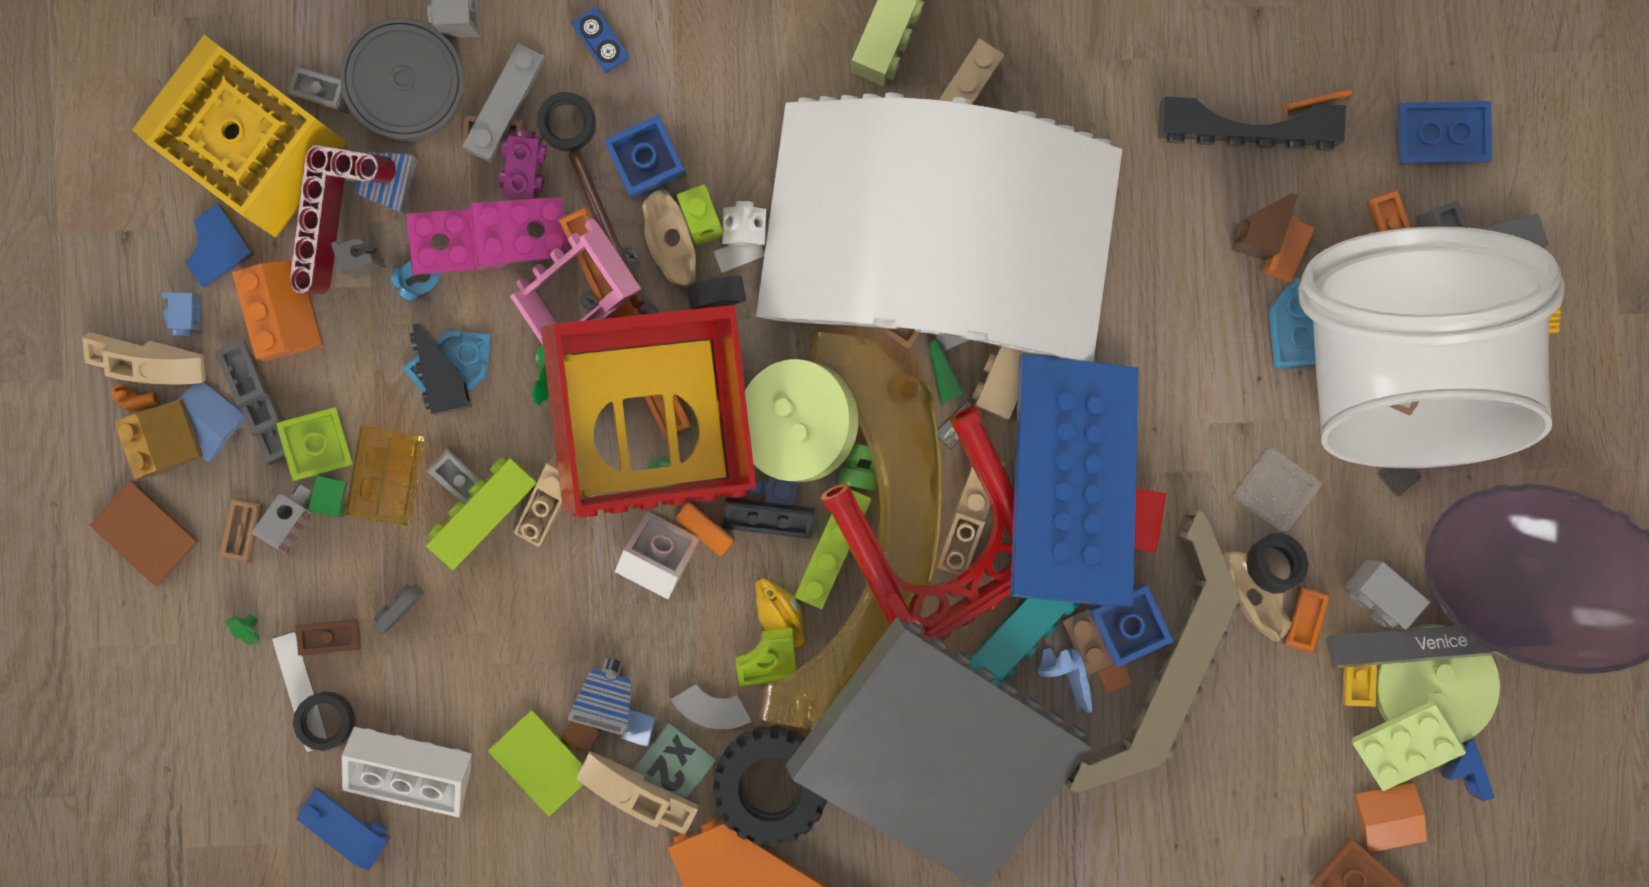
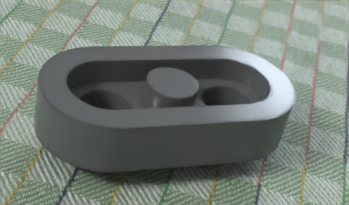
M406 584L394 596L397 601L390 608L387 605L384 606L373 617L377 621L373 627L381 635L385 634L417 603L425 592L417 584L412 587Z

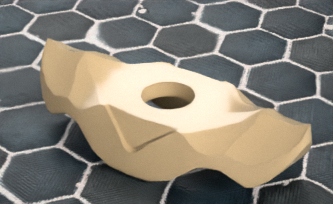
M664 188L656 189L645 198L642 205L645 218V239L653 259L662 269L666 279L678 286L688 287L696 283L697 275L696 253L692 235L681 208L671 194ZM671 229L677 230L680 234V241L676 246H670L666 241L667 232Z
M1233 551L1224 553V559L1240 595L1238 604L1241 605L1240 609L1245 618L1272 641H1281L1287 634L1291 624V620L1283 608V593L1272 594L1262 590L1253 582L1248 574L1246 565L1247 555L1245 553ZM1249 589H1254L1259 594L1260 600L1256 606L1252 605L1247 598Z

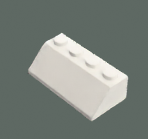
M354 727L342 754L343 791L460 817L471 772L472 753H467L460 749L437 746L430 742L410 740L399 735L384 734L373 729Z

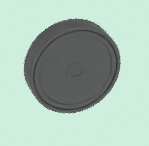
M393 18L372 24L353 39L342 60L340 83L343 97L350 113L363 128L373 135L388 141L409 143L427 139L440 132L450 123L461 104L464 76L461 61L456 50L442 33L430 25L417 20Z

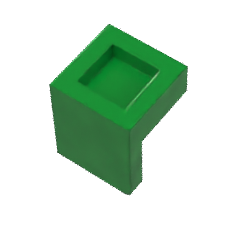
M317 475L308 511L337 518L345 517L348 505L342 503L347 483L332 479L329 476Z

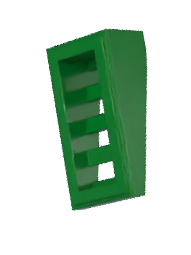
M934 340L929 344V351L939 401L942 405L962 395L964 391L939 342Z

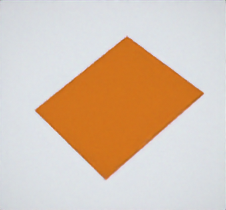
M1113 665L1098 671L1107 694L1132 684L1125 665L1120 667Z

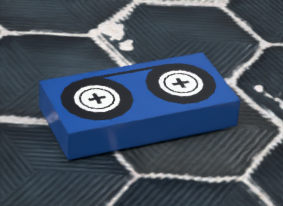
M593 7L571 22V25L605 74L630 58L596 7Z

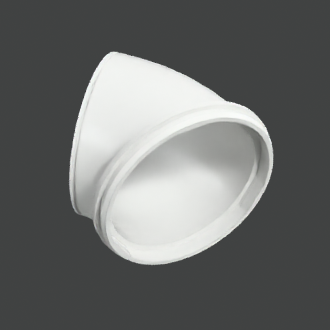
M1413 227L1370 233L1345 240L1317 254L1308 263L1303 272L1302 281L1299 285V303L1305 314L1313 320L1321 442L1324 449L1340 459L1362 465L1386 468H1435L1464 465L1499 458L1521 451L1542 440L1552 428L1549 382V316L1561 305L1564 299L1565 286L1560 267L1554 257L1539 245L1520 237L1490 230L1464 227ZM1419 401L1412 415H1407L1389 407L1400 404L1410 408L1412 402Z

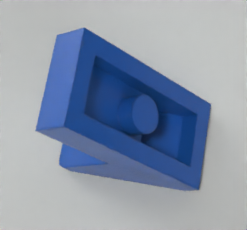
M1469 739L1463 742L1466 754L1448 761L1442 772V777L1453 780L1466 775L1464 785L1470 795L1481 801L1495 798L1475 740Z

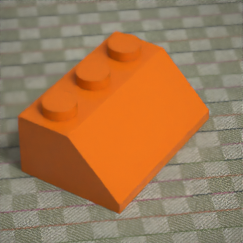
M292 260L262 263L232 272L256 360L270 361L323 346L310 295L299 294L291 287Z

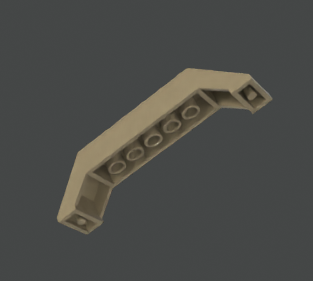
M1187 509L1175 535L1183 541L1195 580L1170 632L1174 642L1163 647L1121 741L1086 755L1065 782L1069 790L1075 793L1163 766L1166 759L1170 760L1177 746L1174 743L1179 731L1183 732L1189 721L1187 712L1191 704L1197 703L1202 693V688L1199 686L1204 675L1208 677L1214 667L1215 660L1212 659L1217 648H1222L1227 639L1228 632L1225 629L1229 621H1234L1239 613L1241 605L1238 604L1240 595L1206 513L1200 510Z

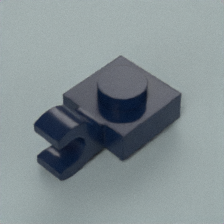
M769 476L768 482L755 480L756 489L747 490V492L766 494L765 502L795 505L798 482L779 480Z

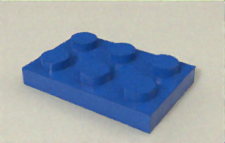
M1491 101L1406 102L1397 105L1399 164L1489 163L1492 161Z

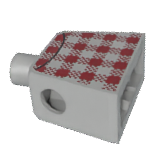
M298 484L289 498L280 493L251 534L288 555L312 516V513L305 509L311 499L312 491ZM289 511H293L291 517L286 519V514Z

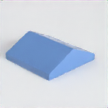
M204 381L203 383L193 384L178 400H184L203 453L202 458L210 463L244 422L245 417L240 409Z

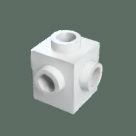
M737 201L736 206L723 208L722 244L742 247L765 245L766 209L754 207V202Z

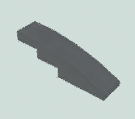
M241 339L215 351L235 403L241 407L251 434L256 436L266 463L272 465L285 459L276 423L282 422L284 419L245 340Z

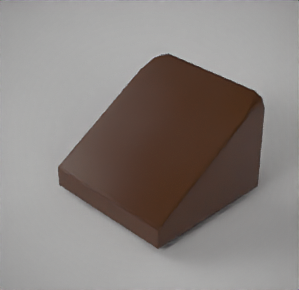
M571 721L561 740L587 755L601 729Z

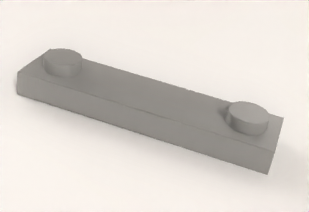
M517 43L462 146L465 151L490 163L492 162L545 62L544 55Z

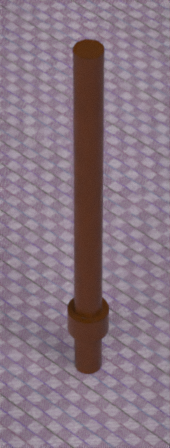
M579 150L569 153V158L594 217L638 283L635 271L629 268L581 153ZM640 291L630 298L633 308L644 305Z

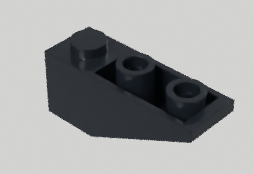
M418 323L413 324L414 332L410 333V341L413 350H418L420 362L416 363V369L419 379L424 380L426 392H423L422 396L426 410L430 409L431 414L439 415L471 408L472 404L466 377L426 327Z

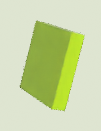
M336 407L276 423L293 482L353 465Z

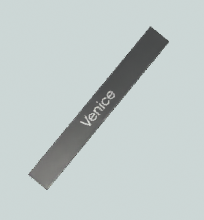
M1546 619L1331 635L1326 638L1333 668L1548 651L1554 648Z

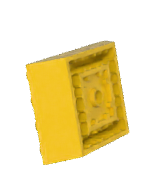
M205 34L132 128L145 143L239 214L275 238L278 237L299 209L305 159L308 150L313 146L344 149L348 144L347 141ZM237 124L240 130L239 135L235 139H227L225 136L227 126Z

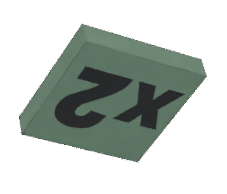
M669 722L633 770L645 775V781L687 799L717 758Z

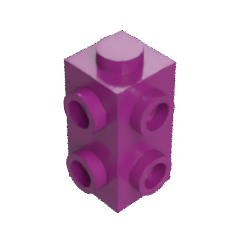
M517 129V134L508 135V140L503 141L501 155L502 158H506L505 170L500 172L499 188H503V196L535 199L538 197V193L543 192L544 175H540V165L546 161L547 146L542 145L543 137L535 136V131Z

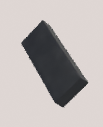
M725 497L722 528L812 539L815 508Z

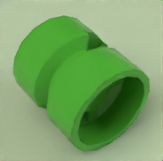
M854 443L849 455L845 459L846 465L840 469L838 484L846 483L852 487L876 491L879 475L875 472V468L881 466L884 450ZM859 459L865 460L864 469L857 467Z

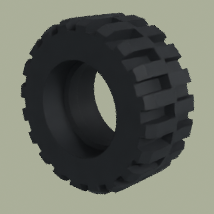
M771 725V727L763 728V726L755 727L748 733L745 731L740 734L734 742L727 746L720 757L713 778L714 786L712 789L713 798L716 800L715 807L718 814H722L725 819L724 824L729 829L733 828L737 831V836L743 840L749 838L754 840L753 844L762 846V843H771V847L780 846V842L784 841L792 843L801 834L806 835L811 831L813 824L818 822L823 815V809L827 804V800L800 785L799 794L794 803L781 812L768 813L760 811L753 807L744 795L743 778L747 769L754 762L765 757H777L787 762L791 759L806 739V736L802 737L794 729H783L779 725Z

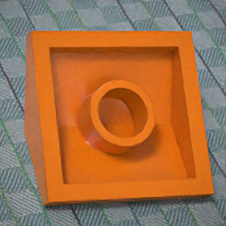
M1413 781L1398 784L1385 791L1378 788L1354 793L1365 849L1368 853L1427 841L1425 813Z

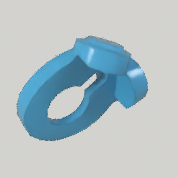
M411 261L401 268H393L391 272L393 286L399 288L398 293L408 301H417L419 296L433 290L440 280V273L431 274L429 280L425 283L416 282L408 286L407 280L414 276L412 275Z

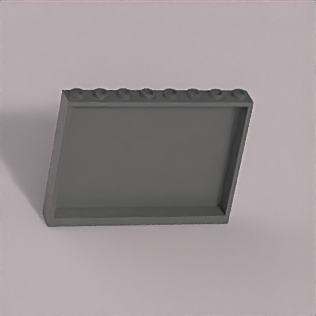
M896 617L788 761L786 768L793 781L973 886L985 887L1092 747L1085 739L1087 734L1077 725L1072 723L1069 727L1063 723L1064 719L1051 709L1048 712L1042 710V705L1030 695H1026L1024 698L1017 694L1019 692L1018 689L1008 681L1003 680L1000 683L995 680L996 676L986 667L980 665L979 668L973 666L971 664L972 660L961 651L957 650L954 654L947 649L949 646L939 637L933 635L932 638H929L923 634L924 629L914 621L909 620L906 623Z

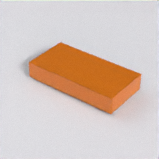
M1299 586L1290 617V628L1285 635L1283 644L1315 652L1331 595Z

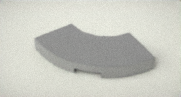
M697 683L670 699L686 718L707 728L733 729L753 721L738 694L728 698L714 697L704 692Z

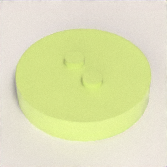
M789 359L768 366L750 382L745 390L753 464L758 469L779 480L807 482L830 474L844 462L856 439L858 410L851 389L839 374L819 363Z
M1427 624V625L1416 626V627H1413V628H1410V629L1433 628V627H1446V626H1444V625H1436V624ZM1491 655L1377 665L1376 706L1386 722L1435 699L1463 743L1482 731L1496 710L1500 695V679L1496 664Z

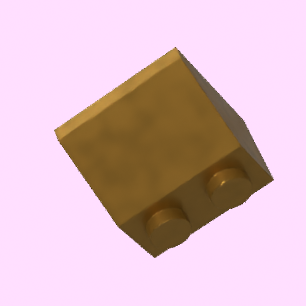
M183 399L137 412L115 422L134 480L163 474L203 456Z

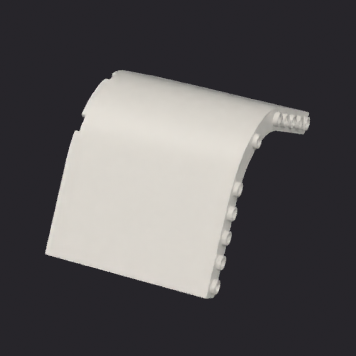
M885 93V98L874 94H863L862 99L855 96L842 95L841 100L821 96L819 101L811 98H799L798 102L786 103L756 317L782 322L897 329V327L908 328L923 333L958 335L963 339L985 342L1048 357L1094 362L1122 149L1112 146L1111 141L1108 139H1093V134L1074 132V127L1055 125V120L1036 118V113L1017 111V113L972 105V100L955 97L950 102L904 98L902 94Z

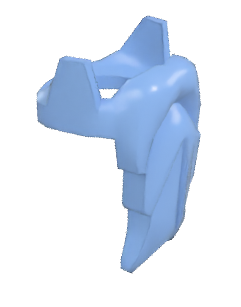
M1051 648L1042 650L1041 663L1037 669L1038 675L1040 677H1055L1066 674L1070 688L1073 691L1076 710L1080 712L1084 709L1087 713H1091L1093 707L1092 694L1086 667L1080 652L1076 649H1065L1056 658Z

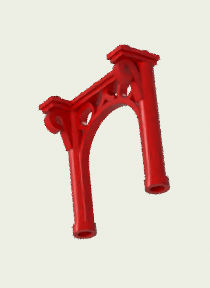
M977 406L966 407L951 416L950 422L989 499L993 522L988 543L982 554L972 566L959 576L935 585H915L902 580L890 567L850 486L846 483L837 485L827 490L820 498L826 510L831 511L888 624L891 625L896 617L906 623L912 620L924 629L923 634L929 638L935 635L943 641L958 627L969 625L975 621L976 616L980 613L999 606L1001 600L1009 596L1011 591L1012 545L1001 542L1004 525L1011 539H1013L1014 488L981 422L983 417ZM997 551H1009L1011 554L1010 564L1001 571L995 572L992 567V561ZM983 571L986 575L994 578L978 589L981 579L985 577L982 574ZM898 587L914 593L909 603V609ZM947 593L952 597L963 595L964 598L949 607V600L944 594ZM926 596H936L939 600L938 609L928 617L922 618L919 614L921 603Z

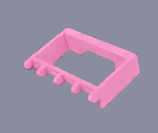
M589 219L585 223L589 233L582 236L573 233L569 236L568 240L573 248L564 255L560 249L555 248L550 253L555 264L548 270L542 264L535 265L532 270L537 279L530 283L527 278L521 277L517 281L520 291L510 296L542 345L541 327L556 324L557 322L536 290L585 248L613 291L599 301L600 305L580 321L605 319L642 290L594 219Z

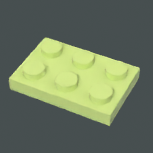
M1435 699L1352 738V744L1382 791L1466 754L1464 745Z

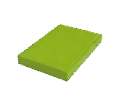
M534 709L526 714L488 750L491 756L548 817L584 785L576 779L583 762Z

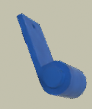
M319 788L314 789L296 818L350 862L366 870L372 868L390 839L387 833L388 828L375 820L372 823L361 822Z

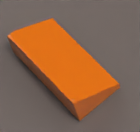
M688 502L677 516L678 522L695 536L699 537L718 556H722L735 541L730 534L692 502Z

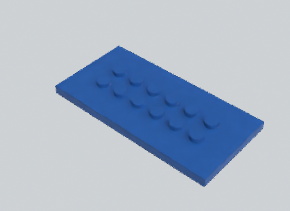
M1022 354L1019 357L1010 596L1127 608L1133 606L1139 367Z

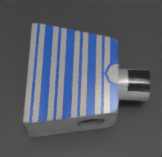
M364 152L391 158L396 166V174L393 180L387 184L345 178V180L356 182L355 194L406 215L419 160L410 154Z
M606 658L602 671L590 669L567 720L623 735L629 719L631 680L619 676L622 662Z

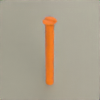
M1351 89L1288 105L1284 103L1283 109L1287 115L1290 111L1349 97L1353 93Z

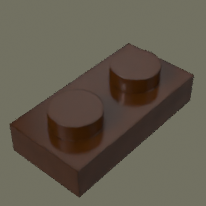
M358 619L295 626L298 656L361 649Z

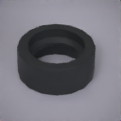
M559 92L551 95L542 103L537 114V126L541 136L551 147L560 151L572 152L583 148L591 141L595 133L596 118L591 106L583 97L573 92ZM564 104L577 107L584 117V127L581 133L571 139H561L555 136L549 126V118L552 111Z
M741 276L710 279L692 284L686 288L691 310L731 306L746 300Z
M1283 533L1269 534L1255 543L1247 553L1246 560L1248 574L1253 582L1262 590L1272 594L1284 593L1301 583L1307 575L1309 564L1306 552L1301 544L1293 537ZM1272 547L1285 555L1291 569L1289 578L1285 580L1277 578L1269 571L1264 560L1265 549Z
M323 691L309 696L299 704L294 713L293 727L297 738L303 745L312 750L326 751L339 746L349 738L354 728L355 715L351 704L345 697L336 692ZM321 703L331 704L336 707L342 718L341 728L338 733L327 739L314 736L307 726V715L310 709Z

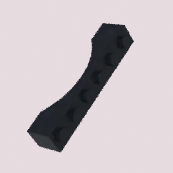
M1164 97L1160 102L1158 138H1167V143L1174 144L1184 143L1185 139L1196 140V144L1213 145L1215 141H1226L1227 146H1244L1245 142H1254L1256 147L1272 148L1275 147V144H1286L1287 149H1304L1305 145H1316V150L1331 151L1335 149V146L1345 141L1346 105L1315 104L1304 113L1286 121L1274 124L1251 125L1223 118L1207 109L1196 98Z

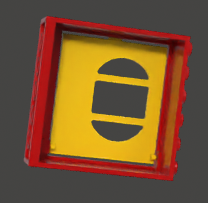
M735 305L556 323L541 327L563 511L572 512L573 517L587 518L598 516V510L602 509L603 513L628 512V506H632L633 509L640 508V510L658 508V502L661 501L662 505L688 504V498H691V501H712L718 499L717 494H720V497L747 496V490L756 489ZM711 339L712 351H713V360H714V368H715V377H716V385H717L718 400H717V396H716V387H715V379H714V370H713V362H712V353H711L710 340L696 341V342H687V343H678V344H669V345L650 346V347H641V348H632V349H623V350L604 351V352H595V353H586V354H577V355H572V354H573V353H582V352H591V351H600V350H610V349H619V348L646 346V345H656V344L683 342V341H693V340ZM660 394L663 399L670 465L668 467L632 471L630 468L623 399ZM673 395L682 398L691 407L698 423L696 446L683 463L680 462ZM609 402L613 405L620 464L619 471L612 469L601 459L594 443L596 419ZM719 417H720V419H721V428H722V436H723L725 462H726V471H727V478H726V479L711 480V481H704V482H696V483H689V484H681V485H674V486L658 487V488L643 489V490L628 491V492L613 493V494H606V495H598V496H591V497H589L590 495H597V494H604V493H612V492L627 491V490H634V489H642V488H649V487H657V486H664V485H672V484H680V483L695 482V481H702V480H710V479H717V478H725V477H726V472H725L724 455H723L722 438H721L720 421H719Z

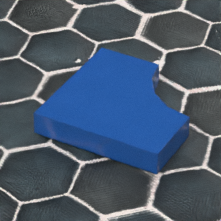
M216 204L193 220L198 231V243L194 253L185 263L202 287H207L254 255L220 204Z

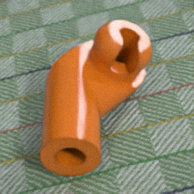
M117 384L111 390L114 401L129 412L155 407L159 403L154 391L138 395L124 384Z

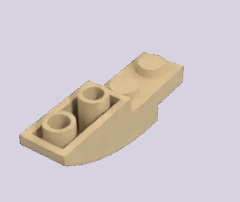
M88 332L82 337L85 363L104 368V374L107 377L139 383L166 385L203 383L206 380L203 354L150 340L144 346L92 332Z
M1000 460L1003 467L1005 468L1006 462ZM971 467L970 473L966 478L936 567L958 576L970 566L991 506L973 467Z
M589 751L577 775V780L612 805L657 828L661 824L683 835L686 834L698 811V804L644 781L645 775Z

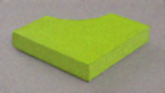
M792 628L762 631L761 641L754 650L746 655L735 657L739 686L799 679Z

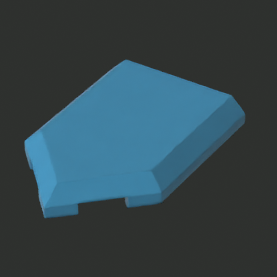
M1297 276L1268 309L1274 369L1316 365L1313 320L1305 314L1300 306L1299 285L1301 280Z
M448 330L436 341L466 377L468 390L470 391L487 377L492 335ZM417 355L402 368L423 393L426 392L424 380H420L418 377L416 363L420 362L419 355Z

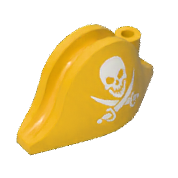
M765 578L755 582L757 614L763 628L766 631L792 628L795 648L798 649L804 645V615L799 600L794 598V595Z

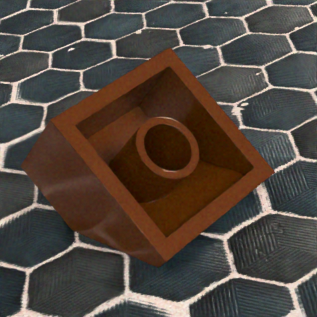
M1292 193L1242 220L1240 224L1236 223L1230 239L1234 241L1232 250L1263 260H1268L1280 254L1298 195Z

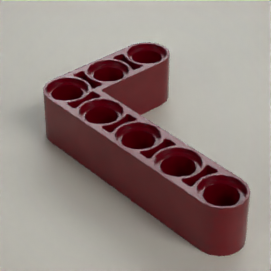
M313 146L308 150L305 159L290 275V284L295 292L299 294H324L329 290L335 257L331 243L337 241L345 178L387 184L393 180L396 174V166L391 158L325 146Z

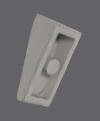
M295 67L287 95L349 113L339 78Z
M448 446L426 467L427 472L463 504L472 496L468 491L481 479Z

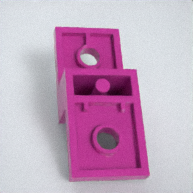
M563 197L472 203L468 209L406 214L412 275L503 268L507 263L553 260L550 253L555 248L560 249L565 255L569 252L568 238L559 222V219L565 217ZM537 222L542 226L543 235L540 238H534L529 235L527 231L529 223ZM441 234L447 238L448 247L445 250H437L432 246L431 239L434 235Z

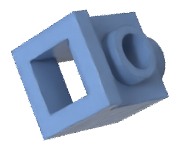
M162 292V299L168 300V306L164 308L163 317L164 322L167 324V329L172 330L171 336L190 337V331H201L202 296L194 293Z

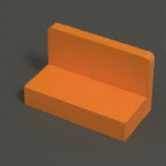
M1293 213L1280 254L1266 260L1261 271L1287 284L1292 282L1315 229L1298 221V215Z

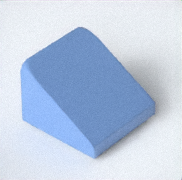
M629 709L628 725L620 738L648 747L657 715Z

